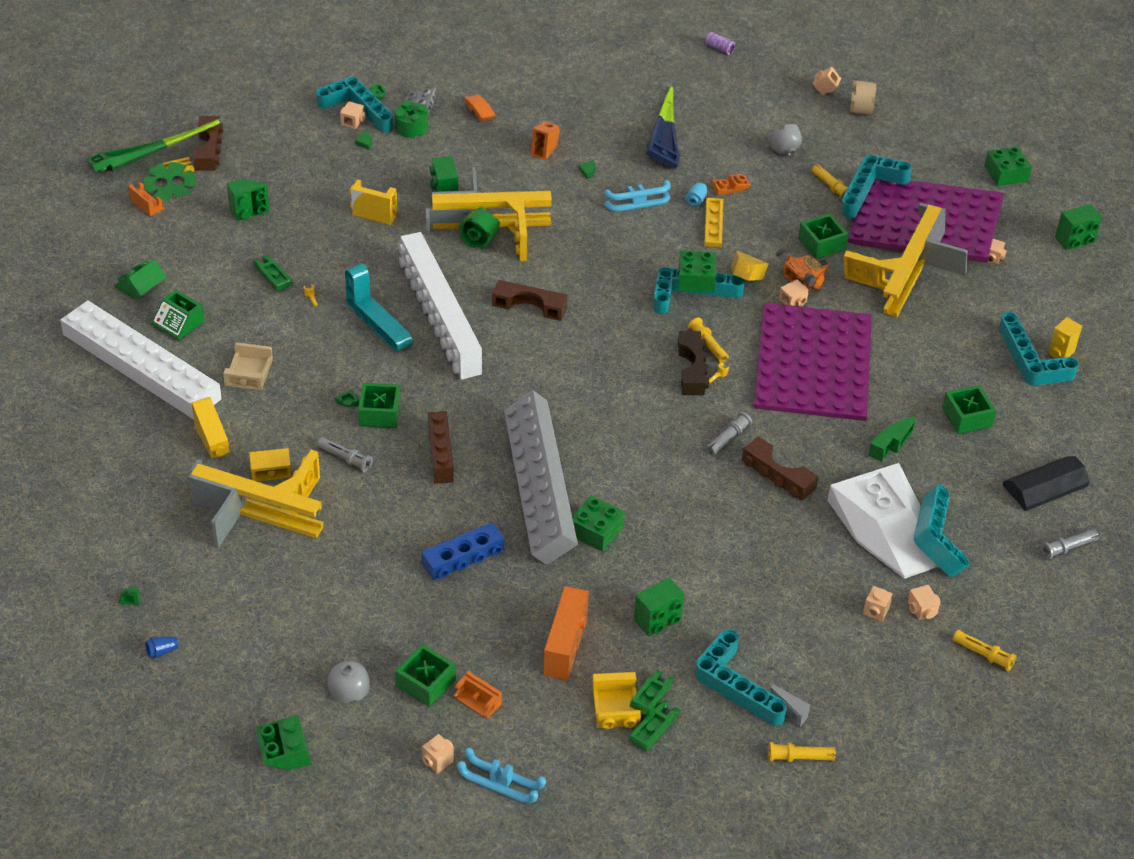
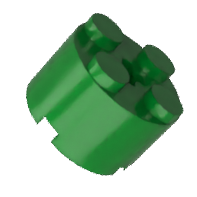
M409 100L403 101L395 109V129L398 131V134L407 138L424 135L428 130L427 106L413 103Z
M478 207L472 210L459 224L458 231L461 232L462 235L460 237L466 245L484 249L498 234L500 221L486 211L485 208Z

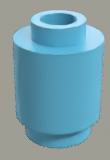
M701 182L694 184L686 195L687 203L692 206H700L707 195L706 185Z

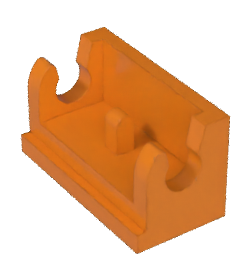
M138 182L139 188L137 190L133 184L128 185L130 200L149 216L165 209L162 205V200L159 197L155 200L144 191V186L141 182Z
M467 671L465 676L455 686L458 690L454 693L453 698L486 719L502 704V692L470 671Z

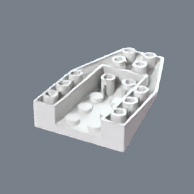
M899 463L830 485L828 502L858 544L905 579L939 567L914 541V533L921 506Z

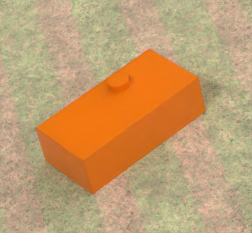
M564 586L544 650V676L569 680L582 633L587 622L589 591Z

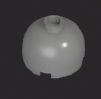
M795 124L784 125L785 129L782 130L777 128L768 136L769 144L774 152L780 155L787 154V156L796 153V150H798L802 143V135Z
M351 660L337 663L330 670L327 678V688L330 696L342 703L363 699L370 689L369 675L365 667Z

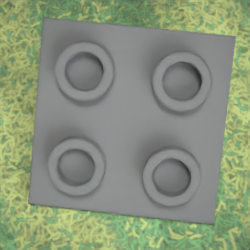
M436 87L426 88L419 92H411L405 100L426 105L429 116V112L436 100L434 94Z

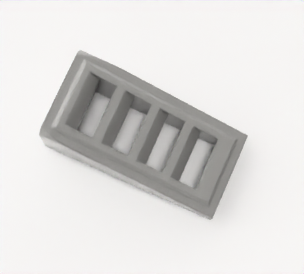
M773 685L770 692L786 702V715L798 727H801L808 718L810 705Z

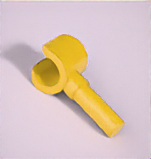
M311 284L309 289L303 286L304 295L311 299L314 307L318 306L314 296V285Z
M720 363L717 372L709 378V384L719 377L727 376L729 367L723 368L724 363Z

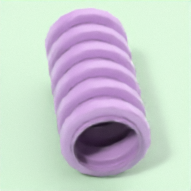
M711 32L706 37V45H710L711 48L714 47L718 51L730 55L735 49L734 41L718 36V34Z

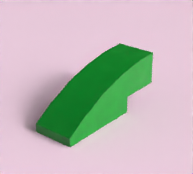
M912 416L903 419L883 430L870 443L868 456L882 462L890 450L898 453L913 432L916 417Z

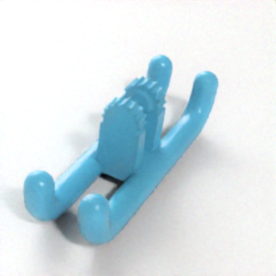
M664 180V186L644 189L642 184L637 185V191L632 186H627V192L614 194L607 189L604 194L608 199L615 201L630 199L632 203L613 205L609 201H605L604 206L609 211L621 212L666 204L670 200L668 192L671 187L669 180ZM663 193L662 198L647 200L649 195Z
M472 748L465 750L467 760L473 766L489 772L490 780L469 771L464 761H459L457 764L458 772L465 779L526 804L536 802L538 799V792L536 790L544 788L546 784L544 777H539L537 781H533L513 773V766L509 764L504 769L501 768L500 761L497 759L492 764L483 761L474 755ZM512 781L532 789V791L527 795L509 788V785Z

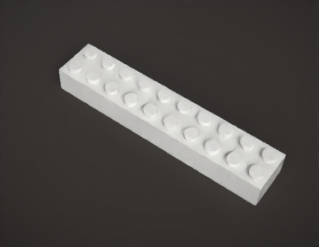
M418 232L401 236V244H399L401 258H399L400 266L405 268L406 278L411 280V288L413 291L416 290L417 300L422 302L423 312L428 314L429 324L434 326L435 336L440 338L441 348L446 350L448 361H452L454 373L458 374L461 380L481 375L482 348L422 233Z
M86 301L60 319L64 336L190 418L194 419L191 402L209 396L213 405L221 400L219 383L90 301Z

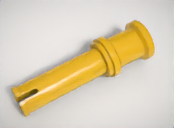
M819 164L817 166L814 165L811 172L828 185L831 192L839 195L842 200L848 187L844 185L842 180L835 179Z
M701 318L693 319L689 323L688 329L690 331H701V339H705V345L718 362L723 363L727 361L724 357L729 359V355L713 338L711 330L705 327Z
M957 630L953 636V642L986 657L989 663H996L1004 667L1007 672L1014 665L1016 660V654L1014 653L1009 654L1001 650L999 646L992 647L961 630Z
M773 742L768 744L769 762H773V760L792 762L794 759L835 761L836 757L834 756L836 754L835 747L794 746L792 743L778 745Z

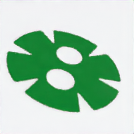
M169 162L167 170L164 164L160 163L148 171L155 177L145 176L144 186L148 193L158 190L153 197H159L162 201L171 199L172 193L175 198L189 195L192 191L184 186L195 187L196 179L191 170L182 173L186 168L183 164ZM175 176H182L185 181L181 185H175L172 179ZM159 178H164L167 180V185L165 187H158L155 181Z

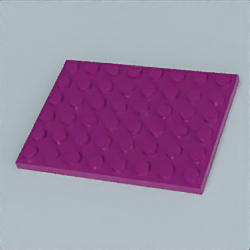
M875 179L854 219L848 243L905 251L922 217L918 216L919 203H924L946 209L945 233L940 241L941 243L966 249L967 260L987 263L1004 200V193L912 180L907 184H898Z
M764 303L754 408L867 421L872 314Z

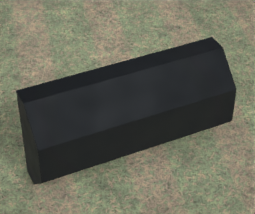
M1066 456L1003 481V487L1024 511H1028L1088 487L1090 481L1084 464L1076 456Z

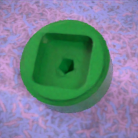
M374 84L370 87V91L378 100H382L385 97L386 89L382 85Z

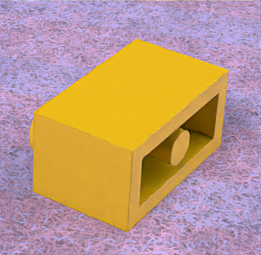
M1066 317L1054 328L1048 354L1055 359L1071 356L1076 350L1082 325Z
M289 448L249 452L253 481L292 478Z

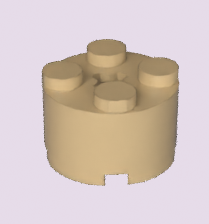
M854 80L850 113L873 115L877 83Z

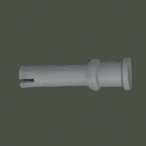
M740 412L734 421L728 423L727 429L705 447L706 452H712V456L716 455L731 439L740 436L746 427L752 425L751 417L745 412Z
M321 437L317 443L319 449L345 460L349 466L354 465L360 468L362 472L366 473L372 466L373 458L369 455L360 454L356 449H347L325 437Z
M1092 528L1067 538L1058 537L1052 542H1043L1040 545V551L1047 560H1050L1055 555L1066 554L1069 549L1097 541L1099 538L1096 536L1098 532Z

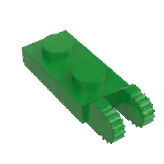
M268 255L262 256L265 264H262L259 259L253 260L254 267L276 291L293 285L290 276Z
M657 670L632 698L629 707L649 716L671 687L674 678L669 676L663 683L660 681L662 672Z
M664 700L631 733L629 741L647 752L679 715L680 709L674 707L668 715H665L664 712L667 710L669 702Z

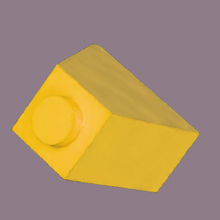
M736 251L731 264V270L734 275L748 281L762 280L769 263Z
M210 396L191 402L195 429L211 459L230 453L228 438Z

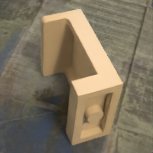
M236 342L235 355L230 368H225L223 373L225 386L262 390L273 361L272 348Z

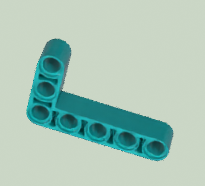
M348 77L316 90V100L319 108L325 109L351 100L353 103L364 105L366 117L381 132L393 130V114L358 78Z
M875 155L865 156L842 198V215L846 218L856 217L875 179L898 184L909 183L911 180V164Z
M360 263L345 270L346 301L348 307L352 308L353 312L360 319L363 318V322L371 329L373 328L374 332L381 339L383 338L384 342L391 349L394 348L396 353L412 345L413 340L410 333L370 296V281L367 267Z
M662 267L657 273L653 310L658 314L667 313L670 307L672 291L739 298L744 294L745 279L734 274L716 273L714 292L678 291V268Z
M1013 312L1002 314L999 331L1026 383L1029 385H1042L1075 379L1079 366L1077 359L1064 357L1040 360L1018 316Z
M938 484L923 496L914 533V541L948 576L955 577L969 566V561L942 534L950 495L944 486Z
M732 629L724 630L697 659L696 679L774 726L783 724L787 711L786 702L725 666L737 652L739 635Z

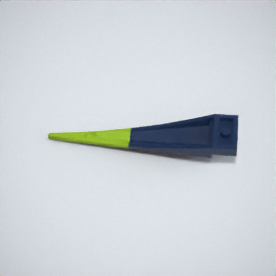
M671 86L646 145V155L662 162L666 166L676 169L680 153L675 133L673 86Z

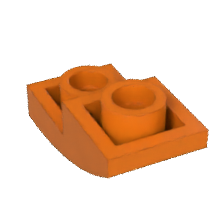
M480 95L464 98L470 113L475 112L479 122L494 119L495 113Z
M742 174L729 175L728 180H712L711 183L716 195L741 192L749 189L751 186L746 176Z

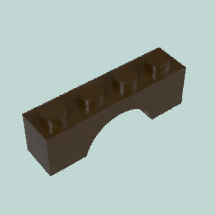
M679 331L678 354L693 364L689 368L682 370V395H705V389L709 387V379L705 377L707 376V364H704L706 363V351H703L705 349V339H701V331Z

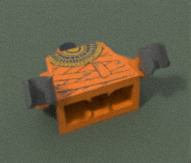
M779 248L776 256L779 257L781 262L785 263L783 275L791 282L798 280L807 287L808 291L812 288L817 290L821 288L825 280V270L828 269V264L825 260L817 262L810 255L791 257L788 255L787 250Z

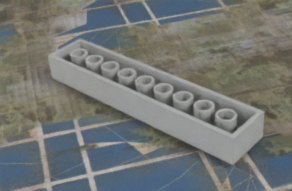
M532 390L506 408L504 413L531 554L543 563L550 564L577 546L578 542L548 401Z

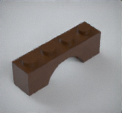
M199 116L198 127L217 119L220 121V116ZM223 123L199 133V139L205 140L207 143L195 147V171H216V165L220 163L221 144L219 143H222Z
M498 280L492 292V306L509 310L518 304H532L541 309L545 318L561 321L567 308L568 295Z
M447 411L428 412V432L431 443L434 484L454 482V466Z
M759 436L743 448L742 461L747 466L757 470L761 476L769 478L776 486L788 491L792 497H797L802 501L817 488L819 476L804 466L786 468L777 464L772 458L773 446Z

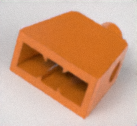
M543 122L533 128L531 156L546 160L558 145L560 133L558 125Z

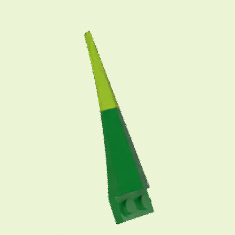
M217 119L187 132L155 142L101 152L86 160L95 172L104 171L108 168L107 166L112 171H116L218 125L220 121Z

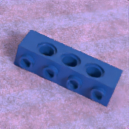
M491 522L422 551V565L433 581L438 578H445L452 572L461 571L473 563H480L487 557L500 554L504 551L505 538L495 524Z

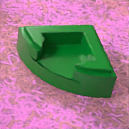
M364 131L355 139V144L369 150L372 146V137Z
M594 160L579 165V171L587 179L593 176L596 169Z
M352 390L335 397V401L342 406H359L360 399Z
M129 587L123 590L119 603L139 605L141 600L139 587Z

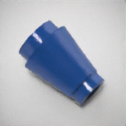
M176 636L152 637L150 640L145 641L148 657L157 658L174 649H178Z

